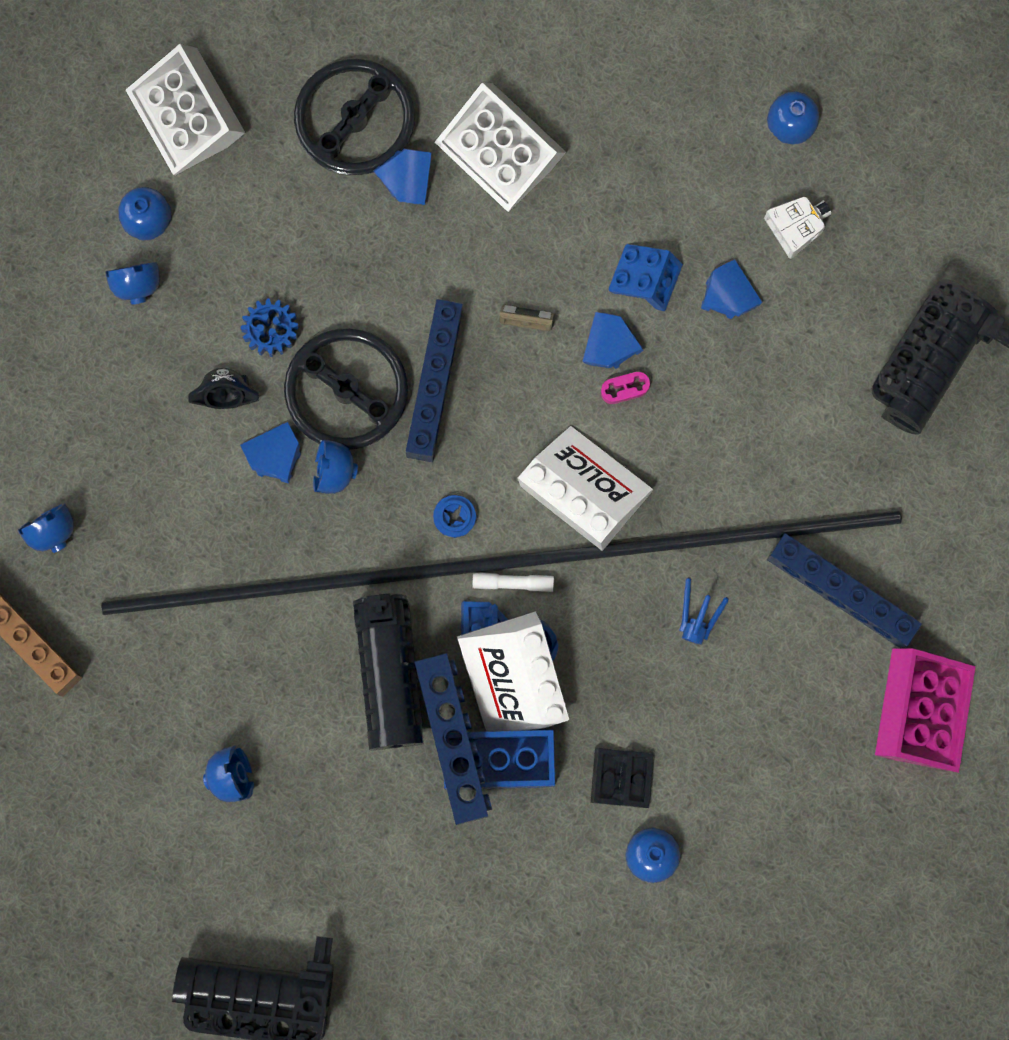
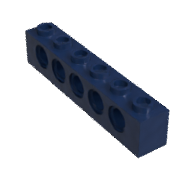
M436 299L406 447L407 458L433 463L463 314V304Z
M787 534L782 536L767 561L900 649H904L909 645L922 623Z
M447 654L415 661L455 824L460 825L487 818V811L492 810L489 794L483 795L480 784L485 783L482 767L476 768L473 757L478 756L475 740L469 741L467 730L472 729L468 712L462 714L460 703L465 702L461 686L455 687L453 676L458 675L454 659L448 660ZM436 679H446L449 683L447 690L444 692L435 691L433 683ZM442 706H453L455 708V715L450 719L442 718L439 714ZM456 731L462 735V742L459 745L450 746L446 742V737L450 732ZM459 758L466 759L469 763V769L465 773L455 772L453 769L455 760ZM471 785L475 788L476 796L474 799L466 801L460 797V790L463 786Z

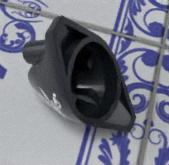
M217 368L208 372L199 387L189 393L188 401L192 404L214 409H231L259 401V393L249 387L248 376L240 375L229 368Z

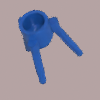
M687 578L684 591L682 623L679 631L683 632L682 639L702 645L704 639L708 640L710 631L729 599L727 597L723 599L706 626L703 619L711 598L710 595H706L697 620L691 618L688 623L691 579Z

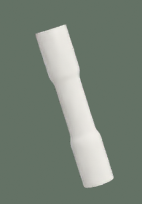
M473 572V589L503 588L553 592L554 576H513Z

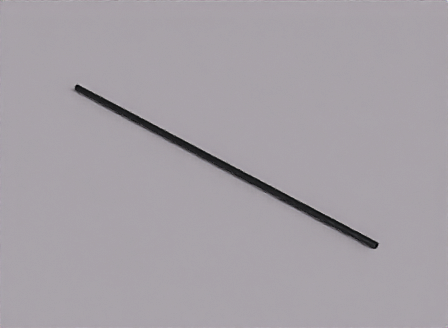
M900 511L612 543L608 544L603 551L597 546H586L106 601L101 603L103 615L782 538L784 534L799 536L901 524Z

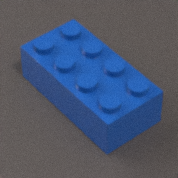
M553 730L467 732L469 741L475 740L478 756L473 757L476 768L482 767L485 783L480 784L481 789L555 786ZM459 732L449 733L446 737V742L450 746H457L462 742V735ZM459 758L453 763V769L457 773H465L469 769V763L466 759ZM444 780V789L447 790ZM471 785L463 786L461 790L475 788Z

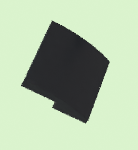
M595 748L590 803L649 808L653 753Z

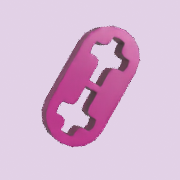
M634 372L609 379L602 385L601 397L609 404H617L642 397L649 390L650 380L642 372ZM635 378H638L639 382L645 383L642 385L641 391H638L636 387L628 389L627 386L632 385ZM610 385H613L614 389L622 387L624 389L618 391L615 398H612L611 394L605 393Z

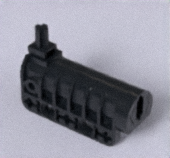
M949 279L939 281L925 299L871 388L873 397L887 406L881 417L902 431L915 435L921 434L975 344L977 345L981 340L989 344L994 339L1009 348V329L1002 326L1005 318L999 316L997 310L987 301ZM945 287H949V293L952 295V297L942 293V291L939 288L944 289ZM931 308L936 309L933 316L925 313V310L929 312ZM923 324L928 326L924 332L919 330ZM915 335L925 338L924 340L919 338L914 347L910 346ZM904 351L908 352L907 359H911V362L909 363L904 357L898 356V353L902 355ZM895 368L902 370L898 375L893 373ZM885 375H887L890 379L896 380L898 383L896 384L892 381L891 384L888 385V378L885 377ZM877 385H880V387L887 393H885L883 396L880 395V389L877 387Z
M390 593L370 595L367 596V599L360 598L354 600V619L358 636V653L360 655V672L363 683L369 750L376 751L423 745V724L408 597L403 594H393L390 596Z
M316 936L313 961H308L307 969L301 970L300 973L182 957L175 976L172 1002L185 1004L183 1023L192 1032L249 1040H322L326 1033L333 984L334 964L330 963L333 938ZM199 1012L201 1017L209 1018L210 1015H214L212 1020H205V1022H200L198 1018H195V1014ZM224 1014L232 1018L233 1025L231 1028L223 1024ZM255 1019L258 1025H266V1022L270 1023L268 1028L261 1027L254 1031L255 1028L252 1025H245V1028L241 1026L242 1023H249ZM279 1022H285L288 1025V1035L284 1036L279 1033L277 1027ZM310 1026H313V1032H317V1035L312 1039L309 1038V1033L300 1032V1035H296L297 1030L304 1031Z

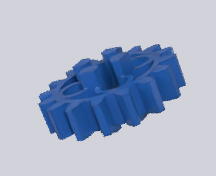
M269 298L266 300V305L256 301L257 308L254 310L248 307L250 316L242 317L243 321L247 324L241 326V331L247 333L243 336L245 342H250L249 348L251 350L258 347V353L261 356L265 351H268L270 357H273L275 350H278L282 355V347L286 346L291 349L292 345L289 340H297V334L293 332L299 329L298 323L293 322L297 319L295 313L289 314L291 310L289 305L281 308L280 300H277L275 305L271 304ZM276 312L279 316L273 318L275 329H286L287 332L284 335H279L275 329L270 328L268 331L270 340L267 343H262L261 339L267 335L264 326H270V315ZM256 320H260L263 322L264 326L262 324L257 325V327L253 326V323Z

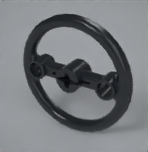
M364 59L336 61L315 72L300 90L294 109V124L297 137L306 153L325 169L345 175L373 173V170L394 156L395 152L406 148L412 136L415 123L413 101L403 81L387 67ZM365 72L374 75L368 81V89L359 100H350L343 104L341 108L342 119L331 132L322 134L319 142L314 143L306 127V109L315 90L324 81L340 73ZM377 85L385 87L384 90L379 92L373 90ZM390 91H395L402 104L403 124L394 144L385 153L369 161L349 163L334 159L340 154V145L352 132L357 133L365 129L368 123L367 114L376 103L385 101ZM357 114H359V117H358V118H357V117H352V118L350 119V115L356 116ZM328 142H334L336 144V146L332 149H326L323 147Z
M351 328L327 331L305 343L290 362L284 383V397L287 409L299 430L318 444L323 440L341 443L349 450L369 446L386 436L401 418L408 395L405 369L393 348L372 333ZM338 341L360 342L376 349L388 361L394 372L396 395L393 406H387L383 400L370 397L359 388L358 381L352 374L337 373L324 363L323 358L316 354V351L323 346ZM313 361L321 363V367L316 371L308 369V365ZM299 372H305L312 379L318 378L332 388L335 398L340 403H353L368 414L369 420L377 425L376 428L363 435L345 438L331 436L316 429L307 421L298 405L296 384ZM350 384L351 391L345 390L342 393L341 386L347 387ZM375 407L385 409L384 414L380 417L372 416L371 411Z

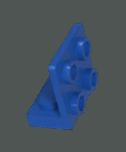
M627 244L624 247L609 286V291L614 294L646 299L655 309L665 311L683 264L668 250Z

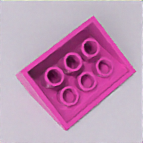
M913 648L892 649L875 755L895 761L959 773L976 666Z

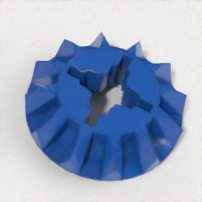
M451 495L439 501L434 509L433 519L436 528L443 535L456 538L465 536L474 527L476 512L468 499L458 495ZM461 507L459 517L462 518L464 523L455 521L451 526H448L450 524V517L445 511L454 513Z

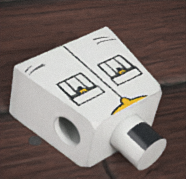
M802 197L769 209L764 219L791 259L822 234L825 228L822 219L831 215V210L825 201L812 206L808 198Z

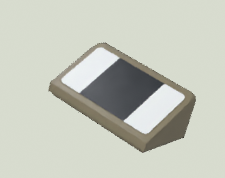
M502 305L499 322L501 324L550 331L554 313Z

